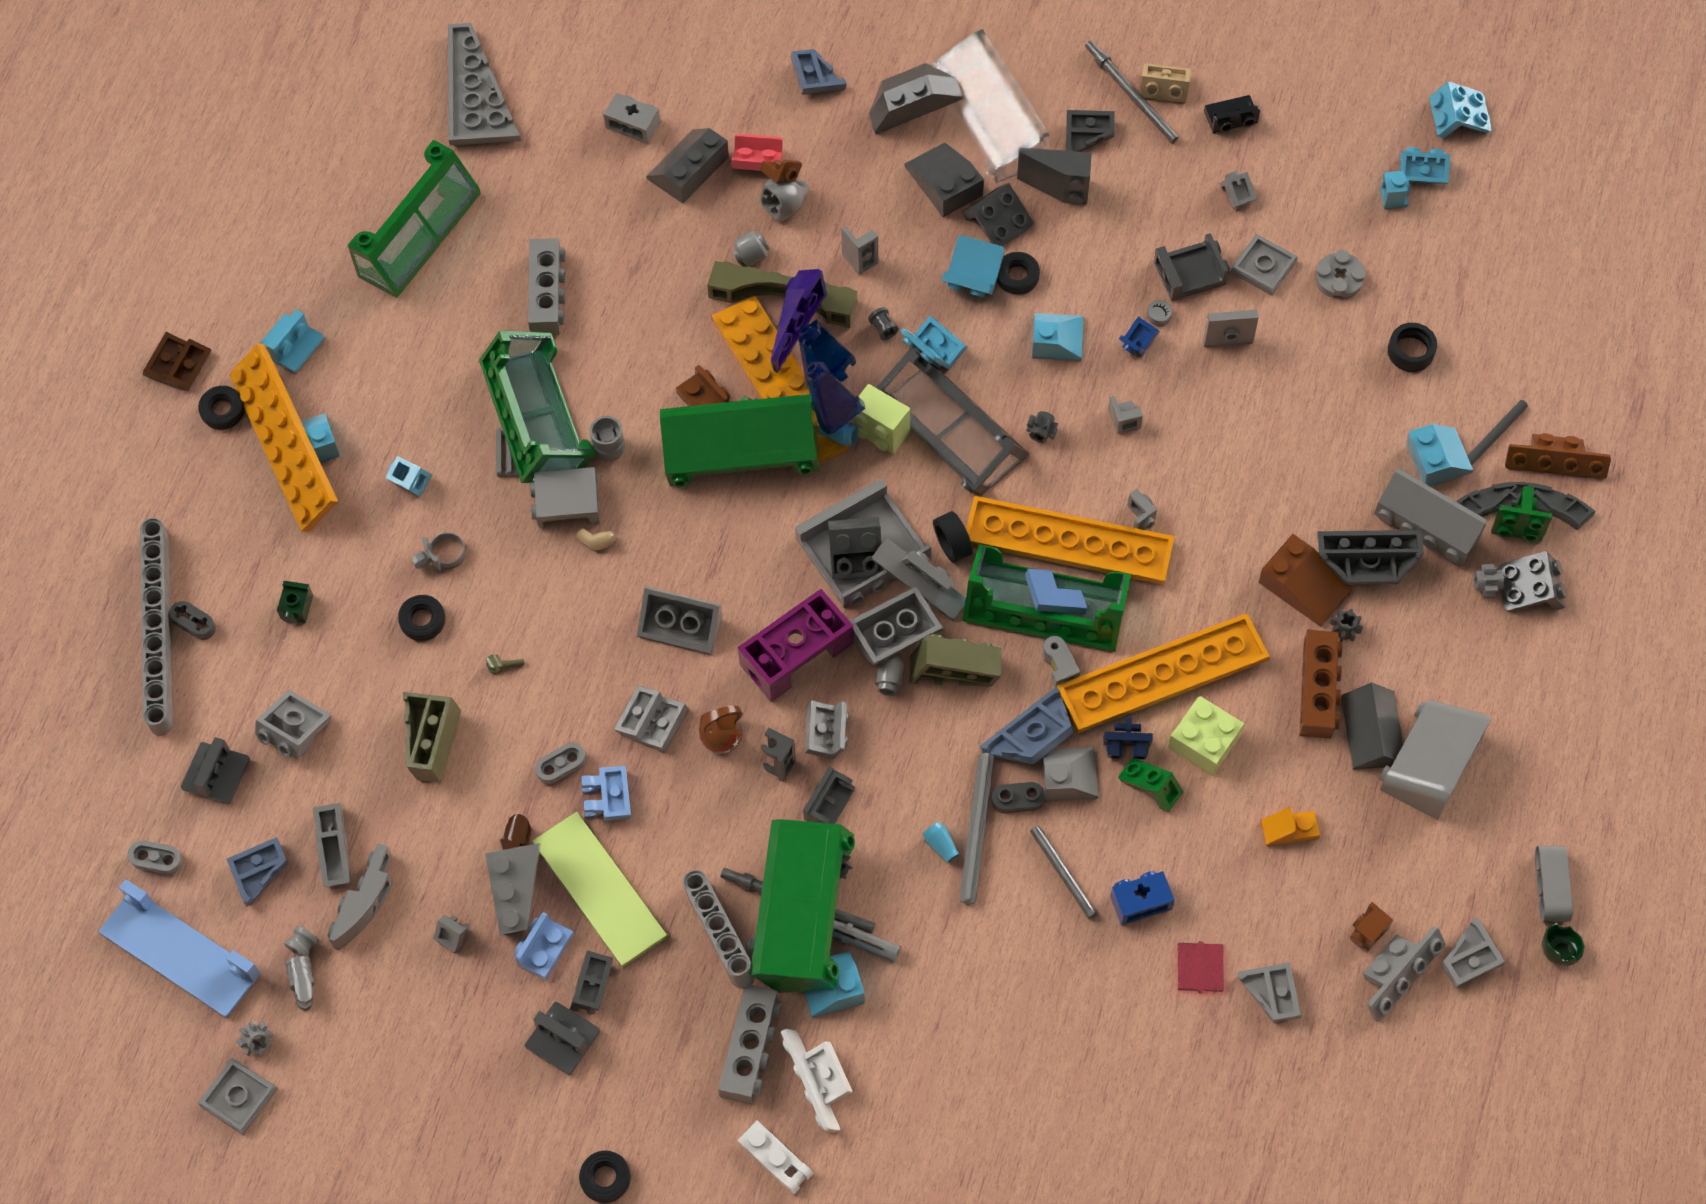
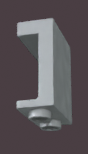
M595 467L534 472V482H530L531 497H535L536 504L531 505L532 519L537 520L539 528H544V521L589 518L590 524H600L598 484Z

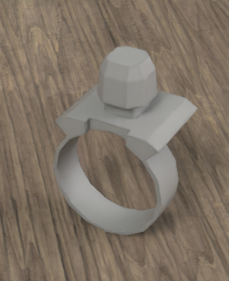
M444 532L434 537L429 544L428 538L422 536L425 551H419L414 554L412 561L416 569L425 568L432 562L438 573H441L442 569L457 567L462 563L466 554L463 540L454 533ZM455 539L463 545L461 555L452 562H440L439 557L432 554V549L441 540Z

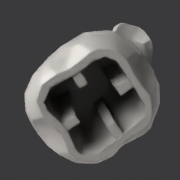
M769 178L762 188L760 198L762 207L775 220H787L800 210L808 193V185L805 181L796 179L795 182L786 181L777 184Z

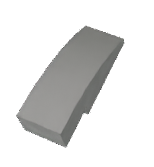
M336 803L313 807L316 827L315 837L323 887L351 883L342 804Z

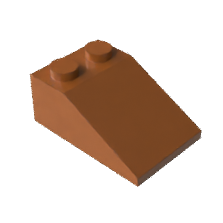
M1294 534L1287 539L1262 568L1258 582L1320 627L1352 591V588L1345 584L1327 566L1312 546Z

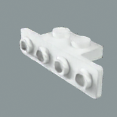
M790 1029L781 1031L784 1038L783 1046L795 1063L793 1066L794 1071L806 1088L804 1093L816 1111L817 1115L815 1118L818 1125L825 1132L836 1133L840 1131L839 1124L830 1105L853 1091L831 1042L825 1041L806 1052L797 1031Z

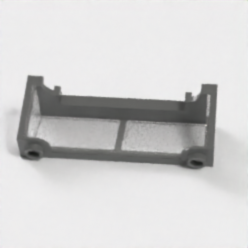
M911 348L876 387L910 408V428L960 475L963 480L960 484L970 493L975 491L981 495L984 494L1030 454L935 365L930 364L920 353Z

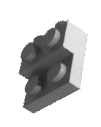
M288 690L256 719L255 734L261 743L265 745L271 743L276 746L284 757L293 756L298 759L314 744V737L331 722V714Z

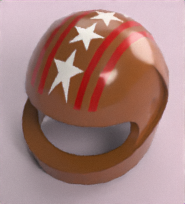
M739 706L718 708L701 716L699 726L700 740L708 750L718 754L728 753L739 745L743 730L736 729V722L743 714Z

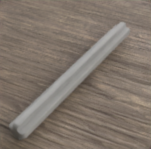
M989 753L979 754L959 898L960 902L967 905L974 904L976 901L994 757Z

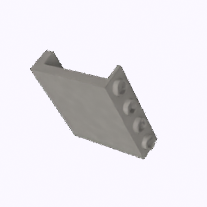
M882 478L795 527L796 540L844 608L860 603L868 594L872 592L877 593L886 584L893 580L898 581V579L885 569L875 576L832 579L828 521L879 517L882 542L885 539H889L906 553L920 551L931 559L930 545L924 546L887 494V485Z

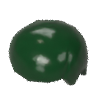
M1553 923L1546 928L1542 940L1543 953L1554 964L1571 966L1577 963L1583 956L1585 949L1583 939L1573 930L1572 926L1560 927L1558 923Z

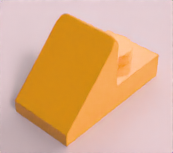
M1288 807L1261 819L1266 846L1317 840L1320 837L1315 811L1292 813L1291 807Z

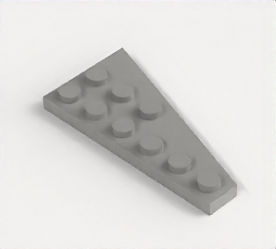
M472 23L448 24V140L450 146L521 141Z

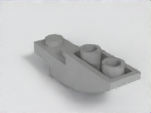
M377 843L375 851H371L368 856L367 872L365 876L362 875L359 879L357 887L359 892L348 890L346 897L341 898L338 905L339 915L336 922H332L328 931V938L335 949H341L354 939L372 920L384 902L393 883L389 873H386L392 857L388 846Z

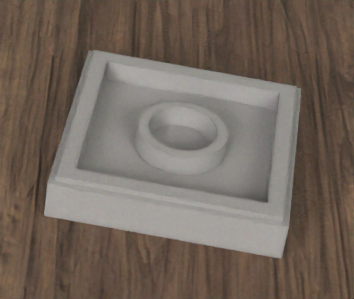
M1256 234L1231 267L1230 273L1272 296L1296 264L1298 256Z
M231 1058L197 1104L244 1135L278 1089L255 1072Z

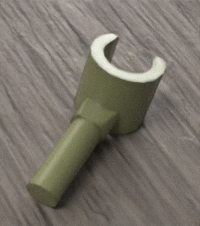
M497 654L486 658V665L492 674H498L507 667L524 665V659L501 661Z

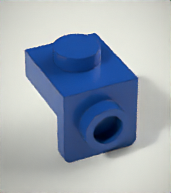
M1138 316L1126 335H1121L1119 340L1124 343L1122 348L1132 355H1135L1136 352L1144 355L1160 331Z

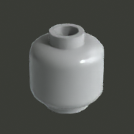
M749 231L734 241L736 249L732 253L739 264L744 262L746 266L752 267L767 257V250L770 248L760 232Z

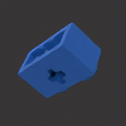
M1150 871L1133 881L1129 879L1121 880L1115 883L1110 894L1121 925L1172 910L1175 901L1163 871L1158 873Z

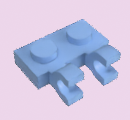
M626 765L599 768L600 775L581 776L583 794L593 793L598 789H601L602 800L584 801L585 818H593L604 814V821L631 819Z

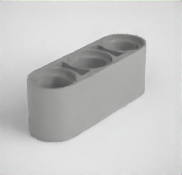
M1537 845L1535 849V867L1541 921L1570 922L1573 909L1567 849L1565 846Z

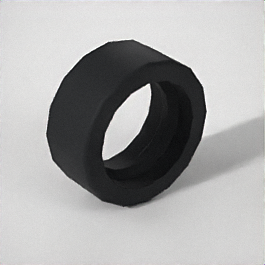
M1408 322L1400 325L1393 331L1388 344V356L1391 362L1399 369L1407 372H1417L1427 368L1432 363L1437 350V339L1433 331L1420 323ZM1404 338L1418 339L1425 344L1427 348L1426 354L1419 357L1408 356L1399 349L1398 342Z
M950 511L933 520V527L938 542L951 562L955 563L973 554L972 543L967 530L955 512Z

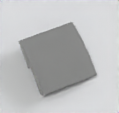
M637 686L614 730L633 741L665 753L688 707L685 703L663 697L659 691Z

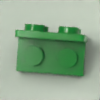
M1524 486L1515 507L1500 506L1491 527V533L1498 534L1504 538H1523L1529 542L1542 541L1552 520V514L1536 511L1537 498H1533L1534 488Z

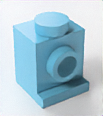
M1403 171L1384 172L1380 186L1384 209L1408 207L1407 195L1410 193L1409 180H1406Z
M397 456L395 461L389 466L385 478L420 497L432 474Z

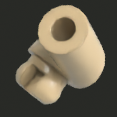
M582 528L576 536L578 540L594 551L609 548L616 541V536L611 531L593 535L585 528Z

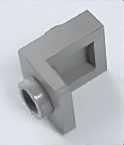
M1135 489L1129 494L1127 504L1138 517L1134 520L1133 528L1148 531L1155 524L1157 509L1153 506L1149 496Z

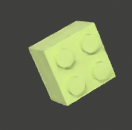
M870 384L864 388L851 405L852 423L858 427V437L861 439L866 438L873 442L881 451H888L894 454L910 434V408Z
M1199 696L1172 733L1168 748L1213 776L1241 737L1245 723Z

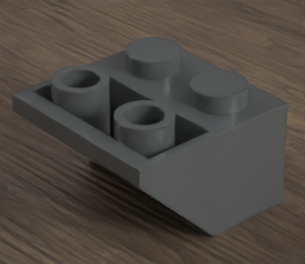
M879 517L828 521L832 579L875 576L883 571V568L872 560V556L882 544Z

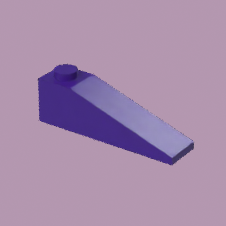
M819 269L799 270L795 278L792 277L787 284V291L771 356L772 368L776 373L781 369L827 295L823 272Z

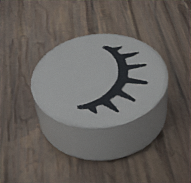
M1156 300L1148 306L1147 318L1152 324L1162 326L1171 320L1172 308L1169 303Z

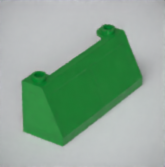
M811 394L660 409L665 475L670 486L685 487L692 482L693 476L790 466L801 475L820 472L817 416Z
M785 819L771 821L750 975L778 993L835 989L839 967L830 957L841 862L842 855L849 856L855 847V835L841 824Z

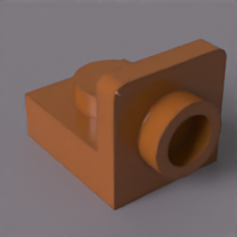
M794 160L763 161L760 170L777 184L786 181L795 182L802 163Z

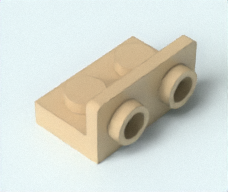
M1144 63L1140 88L1141 96L1149 99L1185 103L1187 101L1191 69Z

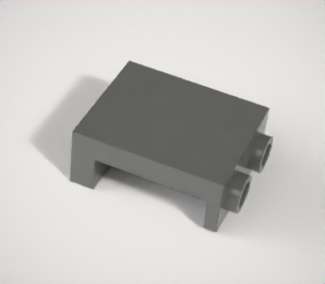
M1211 233L1205 235L1204 242L1175 251L1167 252L1165 246L1155 249L1154 264L1171 301L1226 285L1228 274H1230V267L1228 262L1222 259L1220 245L1217 240L1214 241Z

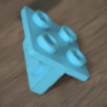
M296 309L291 316L284 314L260 343L265 344L272 361L293 373H297L324 340V336L310 328L304 313Z

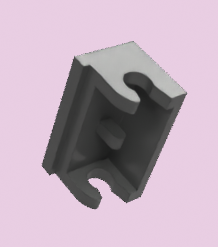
M768 728L765 733L768 739V746L762 744L761 748L764 753L774 759V766L763 763V767L767 772L777 776L780 781L784 782L796 762L795 742L793 739Z
M829 766L803 810L804 820L835 824L855 791V786L851 784L853 780Z
M586 951L569 1010L577 1012L579 1009H585L589 1015H593L596 1010L599 1011L613 961L612 957Z

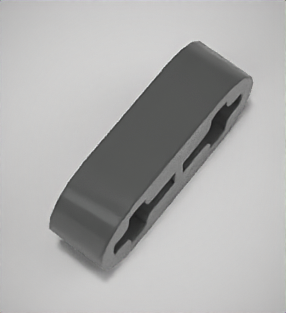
M179 601L171 607L170 617L179 628L201 640L209 639L214 635L216 631L215 623L205 612L185 601ZM186 611L190 618L188 619L184 616L179 617L178 613H184ZM196 622H198L201 625L207 624L208 628H201L199 630Z

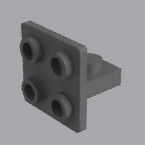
M214 737L212 744L201 742L182 782L181 789L205 798L230 804L250 758L248 755L230 750L225 740Z
M554 1002L546 1014L539 1010L533 1019L536 1029L525 1043V1048L565 1074L571 1075L600 1033V1029L560 1003Z

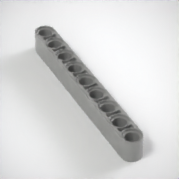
M149 518L141 524L143 718L153 734L164 735L171 730L173 725L169 535L159 519ZM159 554V556H157L156 558H151L152 556ZM155 577H160L158 580L152 581ZM155 600H160L157 604H152ZM161 623L159 626L152 628L154 624ZM161 646L157 651H152L155 647ZM162 669L160 673L152 675L154 671ZM157 693H162L159 698H153ZM157 717H163L159 722H153Z

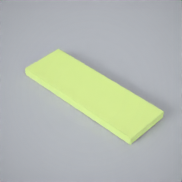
M575 812L532 841L533 844L541 843L539 853L622 969L668 938L665 931L578 812Z

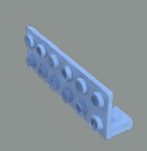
M125 879L119 887L124 894L123 901L99 929V933L222 1016L228 1017L261 975L255 964L234 950L228 952L155 904L145 891Z

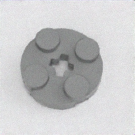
M1339 250L1336 253L1325 256L1318 263L1315 279L1316 285L1328 297L1334 298L1335 295L1338 297L1342 296V299H1348L1355 296L1361 290L1366 271L1357 258L1349 255L1345 250ZM1341 272L1345 274V279L1341 277L1336 278V273Z

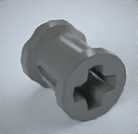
M885 307L876 309L868 317V321L876 327L881 340H888L895 336L899 330L897 324L893 323L888 316L889 311Z

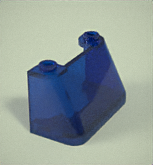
M816 319L811 324L803 326L800 330L799 346L805 380L819 427L826 434L830 435L866 408L864 401L858 396L855 397L841 383L848 378V374L845 372L849 364L852 366L856 364L855 356Z

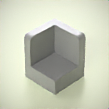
M1115 396L1110 397L1108 409L1117 434L1141 428L1143 414L1140 407L1135 408L1132 401L1118 404Z

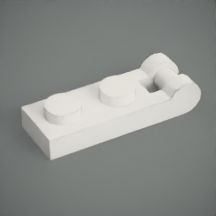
M758 1120L738 1139V1144L793 1195L800 1189L799 1185L805 1179L809 1180L814 1175L806 1164L801 1162ZM793 1167L797 1172L790 1178L786 1173Z

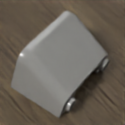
M1428 699L1426 703L1421 701L1414 714V716L1418 717L1393 765L1391 767L1386 765L1379 779L1384 781L1380 788L1381 791L1438 820L1472 754L1482 739L1491 717L1480 712Z

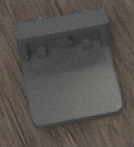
M1547 551L1499 565L1498 570H1502L1504 576L1503 602L1508 612L1547 602L1554 610L1565 608L1564 598L1567 597V592L1560 580V575L1563 574L1560 561L1555 560Z

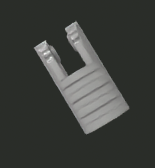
M297 956L287 960L285 963L290 989L295 993L296 1004H298L300 1009L307 1010L313 1004L312 987L315 984L311 961L308 956Z

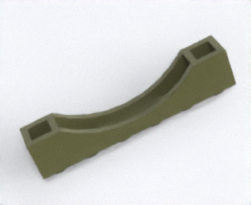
M715 261L707 284L708 296L711 299L730 303L754 295L785 297L787 284L792 277L781 275L778 272L761 271L754 267H742L731 262ZM825 283L827 295L816 313L828 324L851 328L858 304L857 291L849 287H837Z

